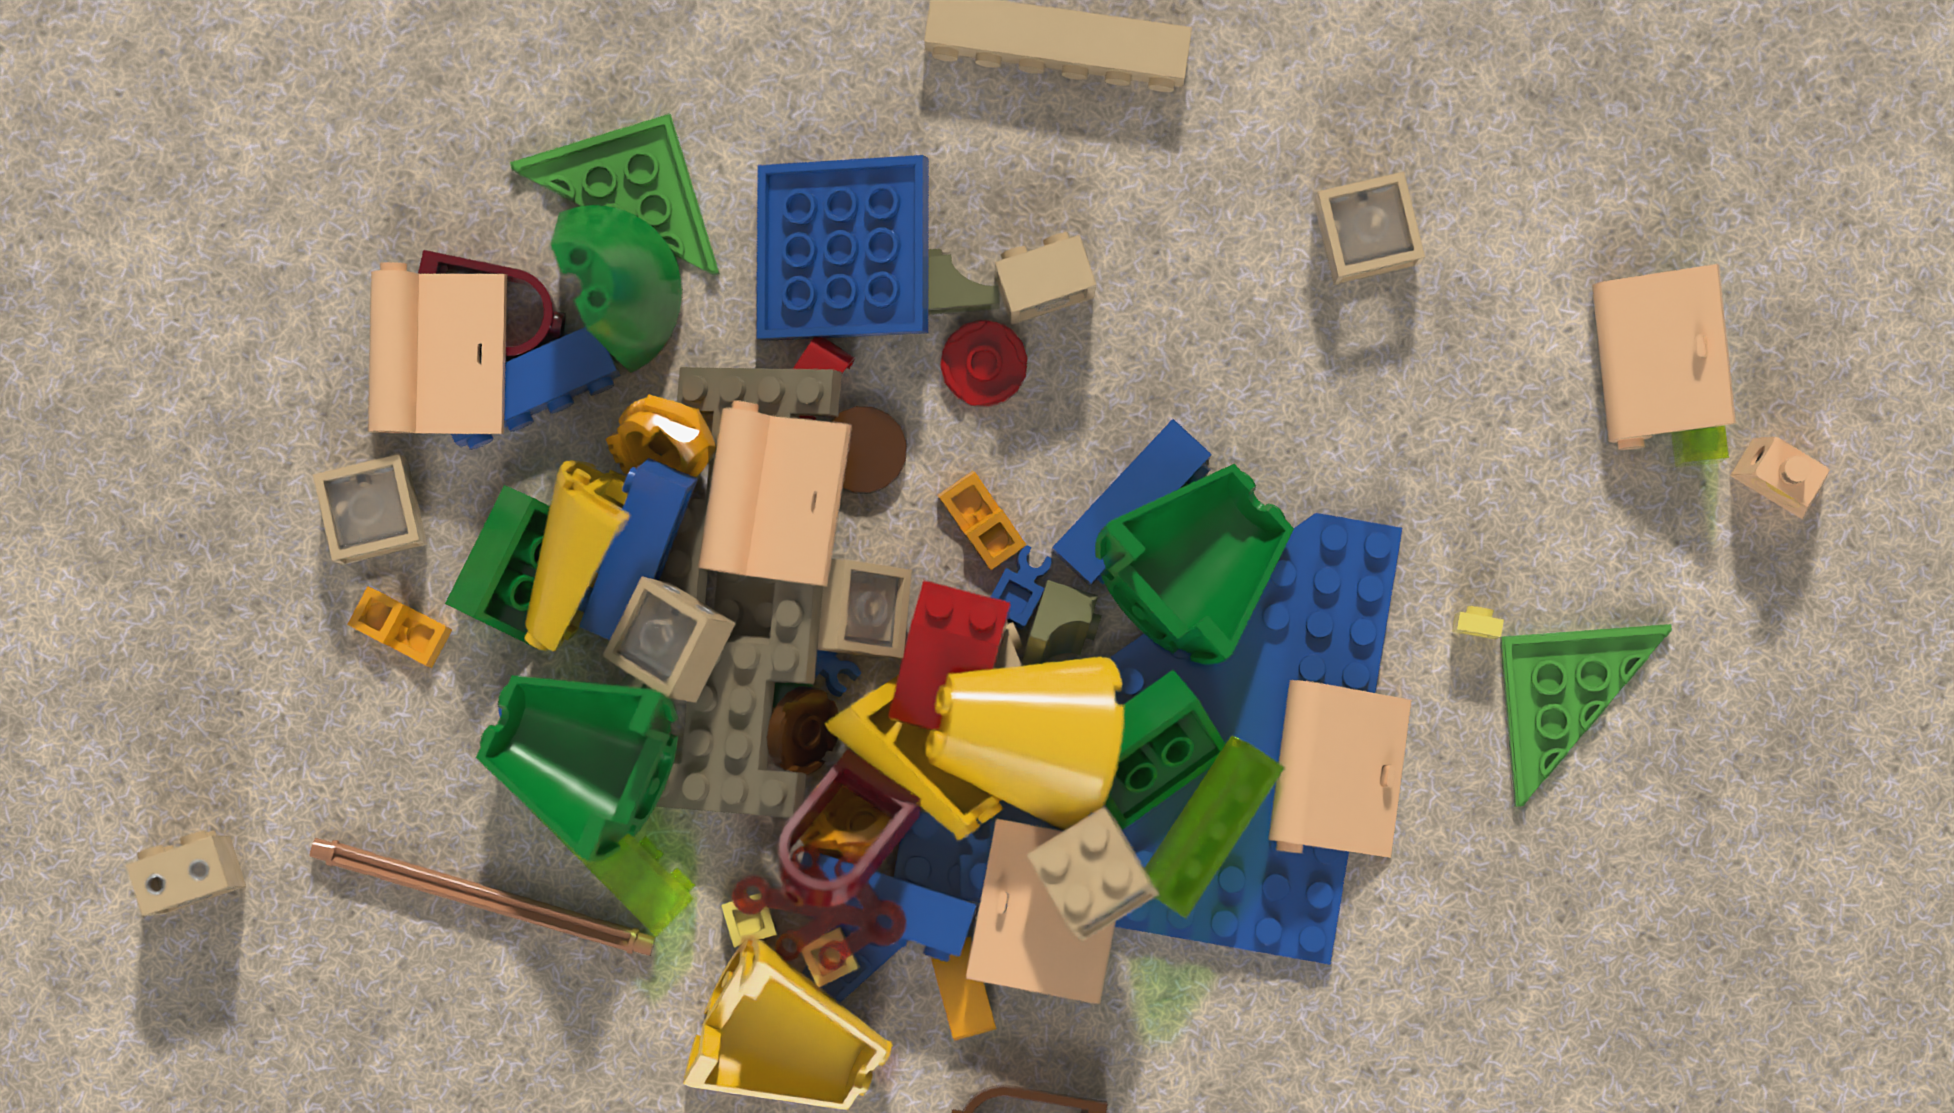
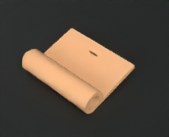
M382 262L380 263V270L371 271L368 432L397 434H504L506 274H418L407 271L406 263ZM482 345V357L480 363V346Z
M1718 264L1615 279L1592 285L1609 442H1617L1618 450L1638 449L1645 447L1644 440L1652 438L1653 435L1736 424Z
M733 401L732 408H723L698 568L729 574L827 586L852 425L769 416L758 413V404Z
M1289 680L1268 840L1277 841L1276 850L1302 854L1303 845L1391 858L1412 700L1315 682Z
M996 819L966 978L1100 1004L1116 921L1081 941L1069 929L1027 856L1028 853L1063 833V831ZM1119 904L1116 905V906H1114L1113 908L1109 909L1108 911L1104 912L1103 914H1101L1100 916L1096 917L1095 919L1091 920L1090 922L1086 923V924L1083 925V926L1085 927L1086 925H1088V924H1090L1091 922L1095 921L1096 919L1100 918V917L1103 916L1104 914H1106V913H1108L1109 911L1113 910L1114 908L1118 907Z

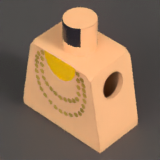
M1774 436L1752 438L1730 476L1800 519H1803L1823 486L1830 469ZM1762 454V456L1760 457V459L1756 462V460H1757V458L1759 457V455Z

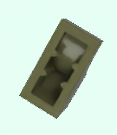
M929 249L928 315L1000 309L998 286L983 285L967 279L952 264L951 254L942 255L941 249Z
M1047 580L1021 666L1043 664L1049 658L1063 653L1080 655L1085 638L1094 641L1102 615L1093 613L1098 595Z

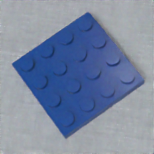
M912 155L757 166V339L761 341L814 339V337L841 338L928 333V157Z

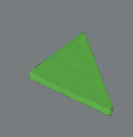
M671 114L510 162L511 169L514 172L579 206H610L640 217L660 233L676 257L713 276L720 274Z
M1671 624L1500 637L1515 807L1525 805L1530 796L1553 772L1574 744L1608 707L1618 692L1630 681L1663 639L1672 631Z

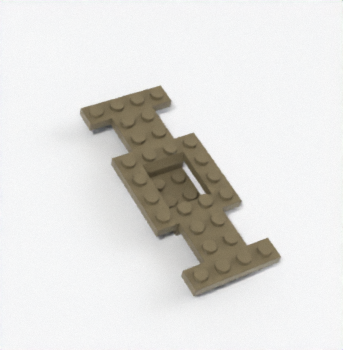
M680 367L677 402L696 408L701 414H713L712 436L717 448L723 408H732L733 401L758 404V413L769 416L799 419V416L838 417L842 372L820 369ZM716 449L709 462L706 499H690L660 581L670 582L704 604L706 600L708 570L698 568ZM717 572L714 610L736 624L697 701H687L681 764L673 763L668 781L656 807L791 818L804 802L806 774L767 770L769 754L767 733L773 710L775 683L814 684L823 586Z

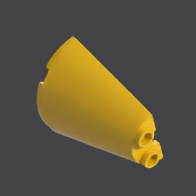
M569 460L565 461L557 472L525 621L528 631L524 639L530 645L542 651L550 649L555 652L562 646L565 639L569 640L576 634L584 614L578 610L579 604L588 587H594L599 574L596 571L614 536L624 529L631 516L622 510L628 495L622 491L627 476L611 469L609 473L604 474L595 469L596 466L593 463Z
M1096 657L948 674L946 685L940 687L936 697V712L942 713L941 725L938 731L931 730L926 743V755L930 757L929 763L1066 831L1087 818L1091 812L1095 813L1102 809L1113 781L1123 729V706L1115 702L1114 690L1120 691L1122 688L1119 671L1110 658Z
M898 675L825 723L832 734L862 759L920 797V807L951 831L958 841L980 827L976 818L982 824L1003 810L999 803L1002 799L929 763L930 757L926 755V743L931 730L888 719Z
M748 939L734 953L711 994L704 1011L707 1017L702 1024L701 1036L697 1034L694 1037L683 1084L693 1088L849 1110L857 1096H864L868 1091L877 1065L884 1066L891 1053L892 1042L880 1036L765 943L757 939L753 941Z

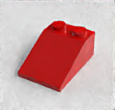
M923 580L911 621L888 719L927 730L938 731L942 721V713L936 712V697L940 687L946 685L948 674L996 668L1010 618V602Z

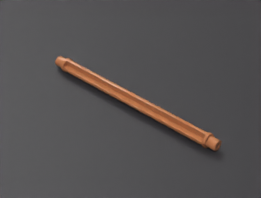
M315 838L311 846L310 857L326 861V865L331 867L334 865L361 874L375 876L395 884L625 950L629 954L637 952L651 956L656 937L641 933L639 928H629L602 919H595L575 911L496 888L482 886L479 883L390 857L376 855V853L342 844L338 840L329 842Z

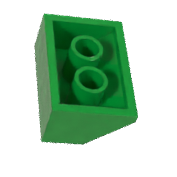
M504 485L445 604L530 645L524 639L528 631L525 621L550 506Z
M1171 670L1123 705V729L1120 752L1113 781L1104 806L1115 818L1122 830L1231 753L1198 698L1174 670Z

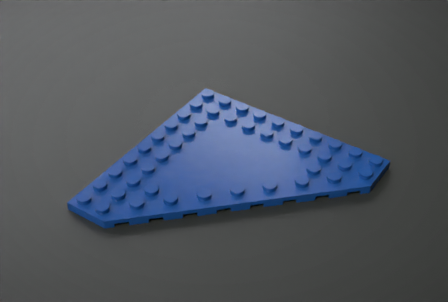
M1320 513L1313 514L1297 525L1233 654L1221 663L1200 664L1192 662L1190 653L1178 649L1173 654L1155 643L1145 634H1142L1110 657L1119 671L1122 683L1120 691L1114 690L1115 702L1118 705L1123 706L1171 670H1174L1198 698L1231 752L1122 830L1159 895L1116 920L1115 927L1331 964L1349 852L1303 845L1302 854L1276 850L1277 841L1268 840L1289 680L1315 682L1371 693L1376 692L1403 528ZM1001 800L999 803L1003 810L982 824L976 818L980 827L973 831V835L978 840L987 839L990 835V822H996V819L1058 831L1063 830ZM920 807L919 818L900 840L894 878L961 899L960 854H973L972 846L965 837L958 841L951 831ZM1140 890L1136 894L1119 903V905H1121L1122 903L1126 902L1127 900L1131 899L1132 897L1136 896L1144 890ZM961 899L976 903L981 902V899Z

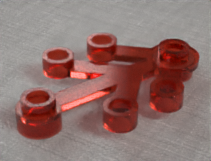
M803 844L792 853L791 861L802 874L811 879L830 881L819 865L820 854L814 846ZM800 852H807L811 855V866H804L799 862L798 854ZM855 854L843 855L834 867L837 879L846 875L842 870L843 862L848 861L856 866L861 858ZM755 875L743 878L734 887L732 893L735 907L744 914H757L766 906L816 917L797 931L784 932L776 940V953L787 961L796 959L802 953L804 947L841 923L860 927L841 942L831 940L820 949L818 955L819 962L828 970L839 969L849 956L871 942L882 946L896 943L904 935L907 927V918L903 909L893 901L880 900L868 881L855 895L862 908L845 903L832 907H816L805 903L802 906H798L789 901L782 894L781 890L770 888L765 879ZM748 886L759 888L761 892L759 900H753L748 896ZM879 915L889 916L892 920V927L889 929L882 928L877 920ZM792 939L797 945L796 952H787L783 948V940ZM829 948L836 949L840 953V961H830L826 956V950Z

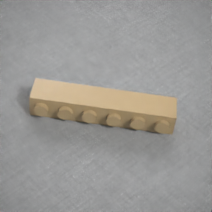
M930 0L924 48L925 51L932 52L933 58L942 61H957L958 56L976 58L975 63L985 67L997 68L1001 67V62L1019 64L1018 69L1027 73L1041 74L1044 73L1045 68L1062 70L1061 75L1070 79L1085 80L1088 74L1105 76V82L1113 85L1129 86L1131 80L1148 82V88L1155 91L1172 92L1174 91V86L1183 87L1192 27L1004 0Z

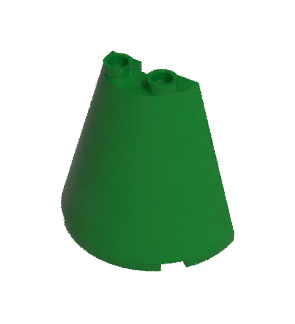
M588 205L560 212L550 247L562 274L575 275L581 281V293L574 301L587 330L632 373L651 362L672 337V332L676 326L679 313L681 314L683 303L682 277L677 260L670 246L655 228L640 217L625 210L604 205Z
M1235 464L1109 521L1100 530L1095 543V556L1100 560L1103 558L1106 568L1100 575L1109 593L1125 615L1145 635L1173 654L1178 649L1191 654L1190 659L1192 662L1200 664L1221 663L1233 654L1294 530L1285 519L1284 513L1276 505L1270 503L1264 505L1257 499L1254 494L1256 489L1255 482Z
M512 675L509 683L502 689L498 697V707L502 709L501 717L496 725L488 726L482 733L480 749L476 759L580 858L590 862H598L615 855L620 851L621 847L617 843L626 834L635 837L656 807L668 781L678 742V736L671 733V722L674 723L678 719L674 704L667 695L654 689Z

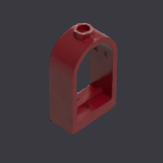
M423 250L418 274H448L449 269L469 274H506L508 282L526 285L539 293L544 307L542 324L538 332L527 342L518 346L506 347L505 361H510L550 343L553 337H562L566 313L557 311L551 294L532 274L515 268ZM482 345L480 346V356H482Z
M847 749L782 830L779 840L778 858L779 874L784 884L780 888L782 894L798 906H802L805 903L816 907H832L852 899L919 818L921 798ZM842 786H845L893 819L857 865L841 878L830 881L811 879L798 871L790 859L789 854L794 845Z

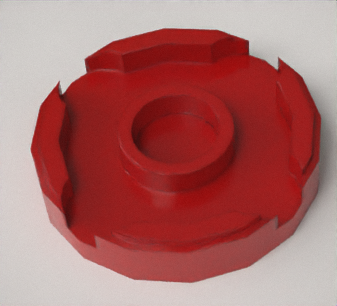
M976 320L963 324L949 336L942 350L940 368L945 385L957 399L970 406L989 408L1005 403L1019 391L1026 378L1028 358L1023 342L1011 328L998 322H991L990 320Z

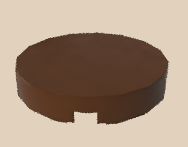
M856 406L840 412L838 417H834L830 421L852 425L842 485L843 489L856 494H872L886 488L900 476L906 463L907 442L901 426L890 414L875 407Z
M799 686L787 692L776 705L770 718L767 733L768 752L775 766L784 772L804 773L806 775L815 772L826 762L821 759L825 756L827 750L832 752L838 738L828 730L825 723L839 714L838 708L833 700H829L826 695L828 693L821 689Z

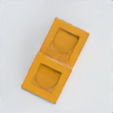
M972 470L937 495L990 570L1027 545L975 471Z
M367 586L347 623L350 627L430 668H433L453 630L370 586Z
M971 936L965 938L960 957L951 954L948 962L931 957L954 1041L997 1029L984 982L966 978L973 943Z

